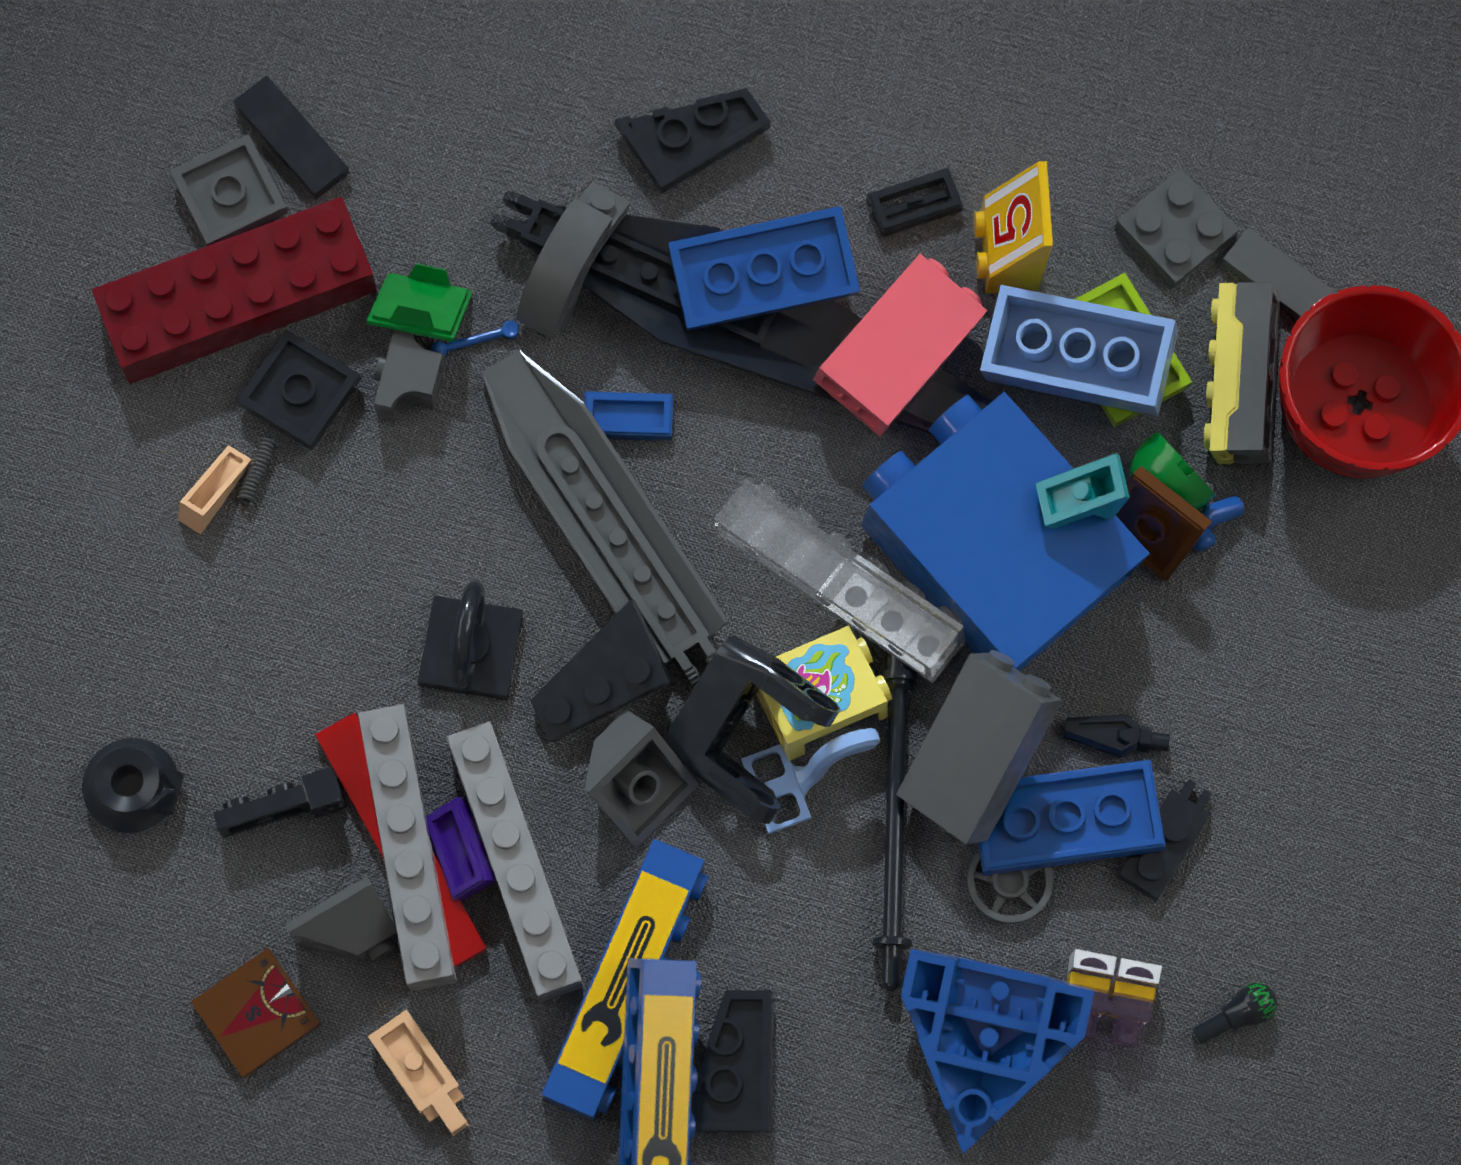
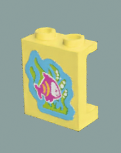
M849 626L776 656L838 704L840 712L830 727H823L811 721H802L761 689L756 694L788 761L805 755V744L873 714H876L879 721L887 718V702L892 700L889 687L883 676L875 677L869 666V663H872L873 660L865 640L862 637L856 639Z

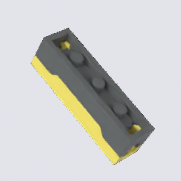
M1272 282L1219 283V298L1212 300L1211 317L1213 325H1217L1216 340H1210L1209 362L1211 366H1214V381H1209L1206 388L1207 406L1212 408L1211 423H1206L1204 426V446L1206 450L1211 452L1218 464H1271L1280 296Z

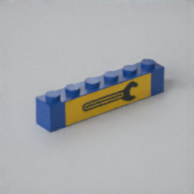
M653 839L542 1092L543 1100L593 1122L598 1111L607 1114L617 1091V1088L610 1086L617 1068L623 1070L628 958L672 960L667 958L666 954L672 941L681 943L691 920L690 917L684 915L691 898L699 901L709 878L708 875L702 873L705 860Z
M628 958L618 1165H692L691 1161L688 1160L689 1141L693 1139L695 1133L694 1115L690 1112L691 1093H694L697 1086V1071L692 1063L693 1046L697 1044L699 1038V1023L694 1016L695 999L698 998L701 991V976L699 971L696 970L697 961Z

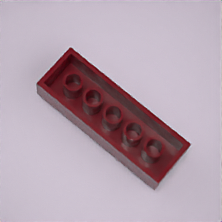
M342 196L91 289L119 364L129 385L377 292L373 272Z

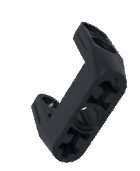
M731 636L715 652L671 725L665 740L695 776L751 819L760 823L770 824L780 809V803L776 799L774 791L722 751L759 689L763 690L802 721H811L823 727H830L840 712V707L829 696L777 657L737 636Z

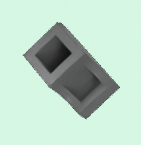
M394 330L387 356H379L375 371V381H380L374 402L377 417L395 421L401 410L412 405L435 408L445 370L443 354L422 348L416 342L415 334Z

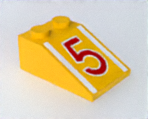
M1047 161L1036 162L985 195L981 211L974 212L975 238H982L983 252H978L976 255V272L978 279H985L986 293H999L1000 285L1038 292L1053 247Z

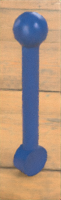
M506 321L500 329L455 340L454 342L443 343L435 341L430 346V351L442 353L445 356L448 351L500 337L513 340L519 335V326L515 321Z

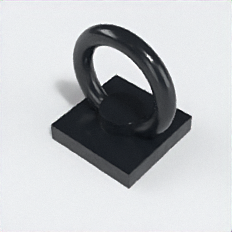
M471 581L466 585L461 600L434 596L418 685L508 700L523 610L485 604V588L479 581Z

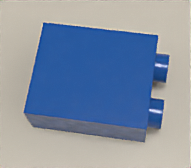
M1005 391L983 410L969 395H966L943 413L929 428V432L941 445L915 466L903 451H899L865 480L862 488L874 501L869 504L860 526L973 654L988 653L990 650L999 651L1010 657L1015 662L1013 668L1020 671L1129 578L1150 553L1116 515L1108 520L1091 515L1055 529L1046 527L1035 483L1073 470L1074 468Z

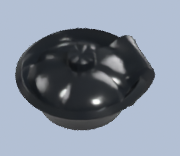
M139 738L121 739L103 747L89 762L82 781L83 799L90 814L106 828L122 833L140 832L157 825L166 816L174 814L184 774L177 771L170 755L157 744Z

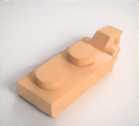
M407 1010L368 1036L421 1115L424 1113L429 1122L440 1116L453 1136L469 1126L456 1107V1104L464 1099L459 1090V1084Z

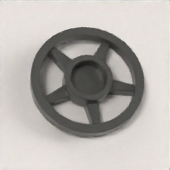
M980 851L976 853L968 869L967 889L971 901L984 916L1003 924H1018L1032 919L1042 911L1052 892L1053 875L1051 867L983 876V873L975 872L981 860ZM1043 869L1045 890L1037 904L1026 889L1029 878ZM974 880L991 884L994 893L997 895L992 910L980 900L975 889ZM1017 898L1031 908L1026 913L1014 916L997 913L1005 900H1015Z

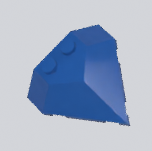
M911 949L901 997L907 1012L910 1014L924 1056L945 1110H947L961 1151L964 1154L1085 1037L1095 990L1052 977L973 959Z

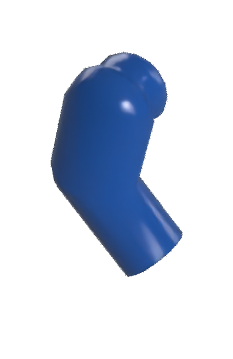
M1234 495L1211 503L1200 511L1212 522L1194 545V550L1202 552L1211 548L1216 543V537L1211 530L1218 524L1243 515L1244 506L1238 496Z

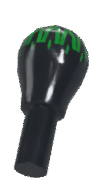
M1261 982L1247 984L1237 992L1228 1004L1222 1007V1012L1192 1028V1031L1202 1045L1230 1028L1236 1030L1244 1026L1267 1022L1274 1016L1277 1010L1276 994L1268 985Z

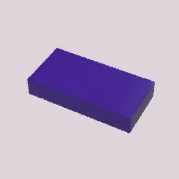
M456 797L426 816L429 834L453 901H464L497 881L467 798Z

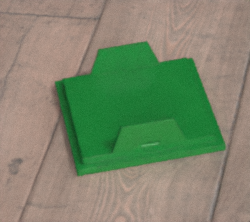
M416 263L409 276L387 273L368 316L367 324L454 342L473 291L451 286L446 269Z

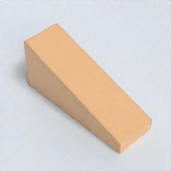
M228 445L180 501L178 521L201 535L244 475L252 459Z

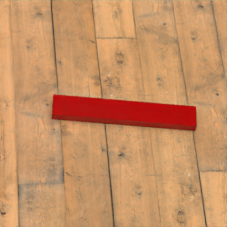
M353 713L316 733L315 736L384 859L360 720L356 713ZM434 855L455 969L487 951V948L461 901H453L441 865Z

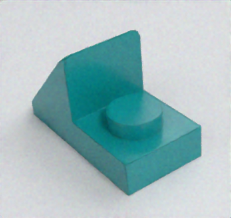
M1116 453L1035 483L1045 526L1052 529L1091 515L1107 520L1111 519L1130 498L1120 455Z

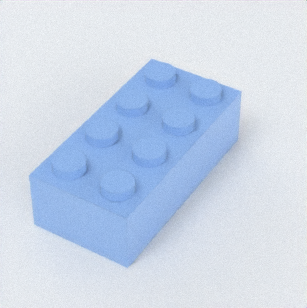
M1000 285L980 371L986 381L1158 417L1178 335L1176 320Z

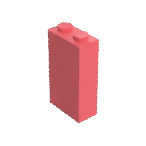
M921 254L915 258L821 365L813 378L819 386L880 437L979 324L988 311L982 306V301L975 292L967 287H959L948 277L949 274L943 265L934 259L927 260Z

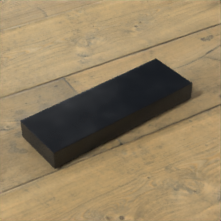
M267 75L233 100L235 108L315 199L319 198L350 174L348 166Z

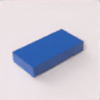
M585 391L584 403L608 439L672 441L673 394Z

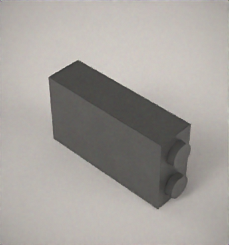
M990 650L988 653L969 654L896 793L902 800L966 845L988 841L1063 701L1049 692L1051 686L1046 681L1031 674L1025 676L1013 668L1015 662L1010 657L995 650Z

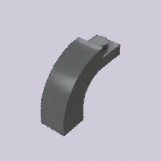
M593 181L579 199L574 197L551 232L531 271L519 303L516 320L552 340L555 339L575 312L579 293L587 273L603 245L628 213L630 201Z

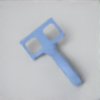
M859 729L832 739L811 757L808 765L802 767L794 766L788 761L781 745L741 758L744 768L755 776L752 768L755 760L771 754H778L784 765L785 773L781 777L764 782V784L774 791L776 799L789 794L795 796L800 808V815L797 818L781 824H776L773 821L770 824H765L768 833L771 834L812 819L805 802L807 792L824 777L827 770L838 760L875 748L881 742L876 729Z

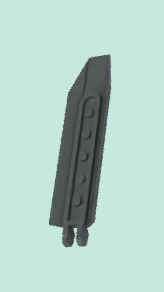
M517 350L481 372L508 450L615 613L630 599L634 600L664 664L667 665L675 661L686 682L694 689L700 679V674L692 666L685 654L699 647L708 665L716 652L709 639L722 629L729 620L585 403L520 350Z

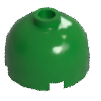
M1158 431L1144 440L1134 452L1129 465L1130 478L1142 466L1198 511L1216 495Z

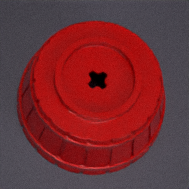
M1366 285L1339 290L1337 294L1332 293L1320 299L1310 307V311L1307 310L1297 320L1283 348L1279 367V390L1282 416L1287 430L1304 454L1323 468L1339 475L1370 479L1384 477L1413 468L1429 460L1453 440L1461 429V335L1458 330H1454V325L1435 306L1431 307L1430 303L1405 290L1401 292L1398 288L1370 285V287H1366ZM1358 391L1364 392L1366 394V401L1372 403L1371 410L1363 409L1361 415L1353 413V405L1347 403L1348 396L1356 397Z

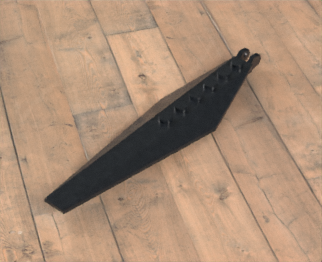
M509 190L505 193L502 201L510 209L530 216L526 225L498 213L493 216L490 224L497 231L513 239H520L522 244L540 255L547 239L568 206L550 204L541 199L535 201ZM626 214L596 256L582 287L662 344L840 403L819 386L813 378L821 365L862 320L861 317L831 300L687 331L668 242L720 232L722 230L714 226ZM940 368L894 422L931 434L929 428L933 423L966 395H969L982 410L992 400Z

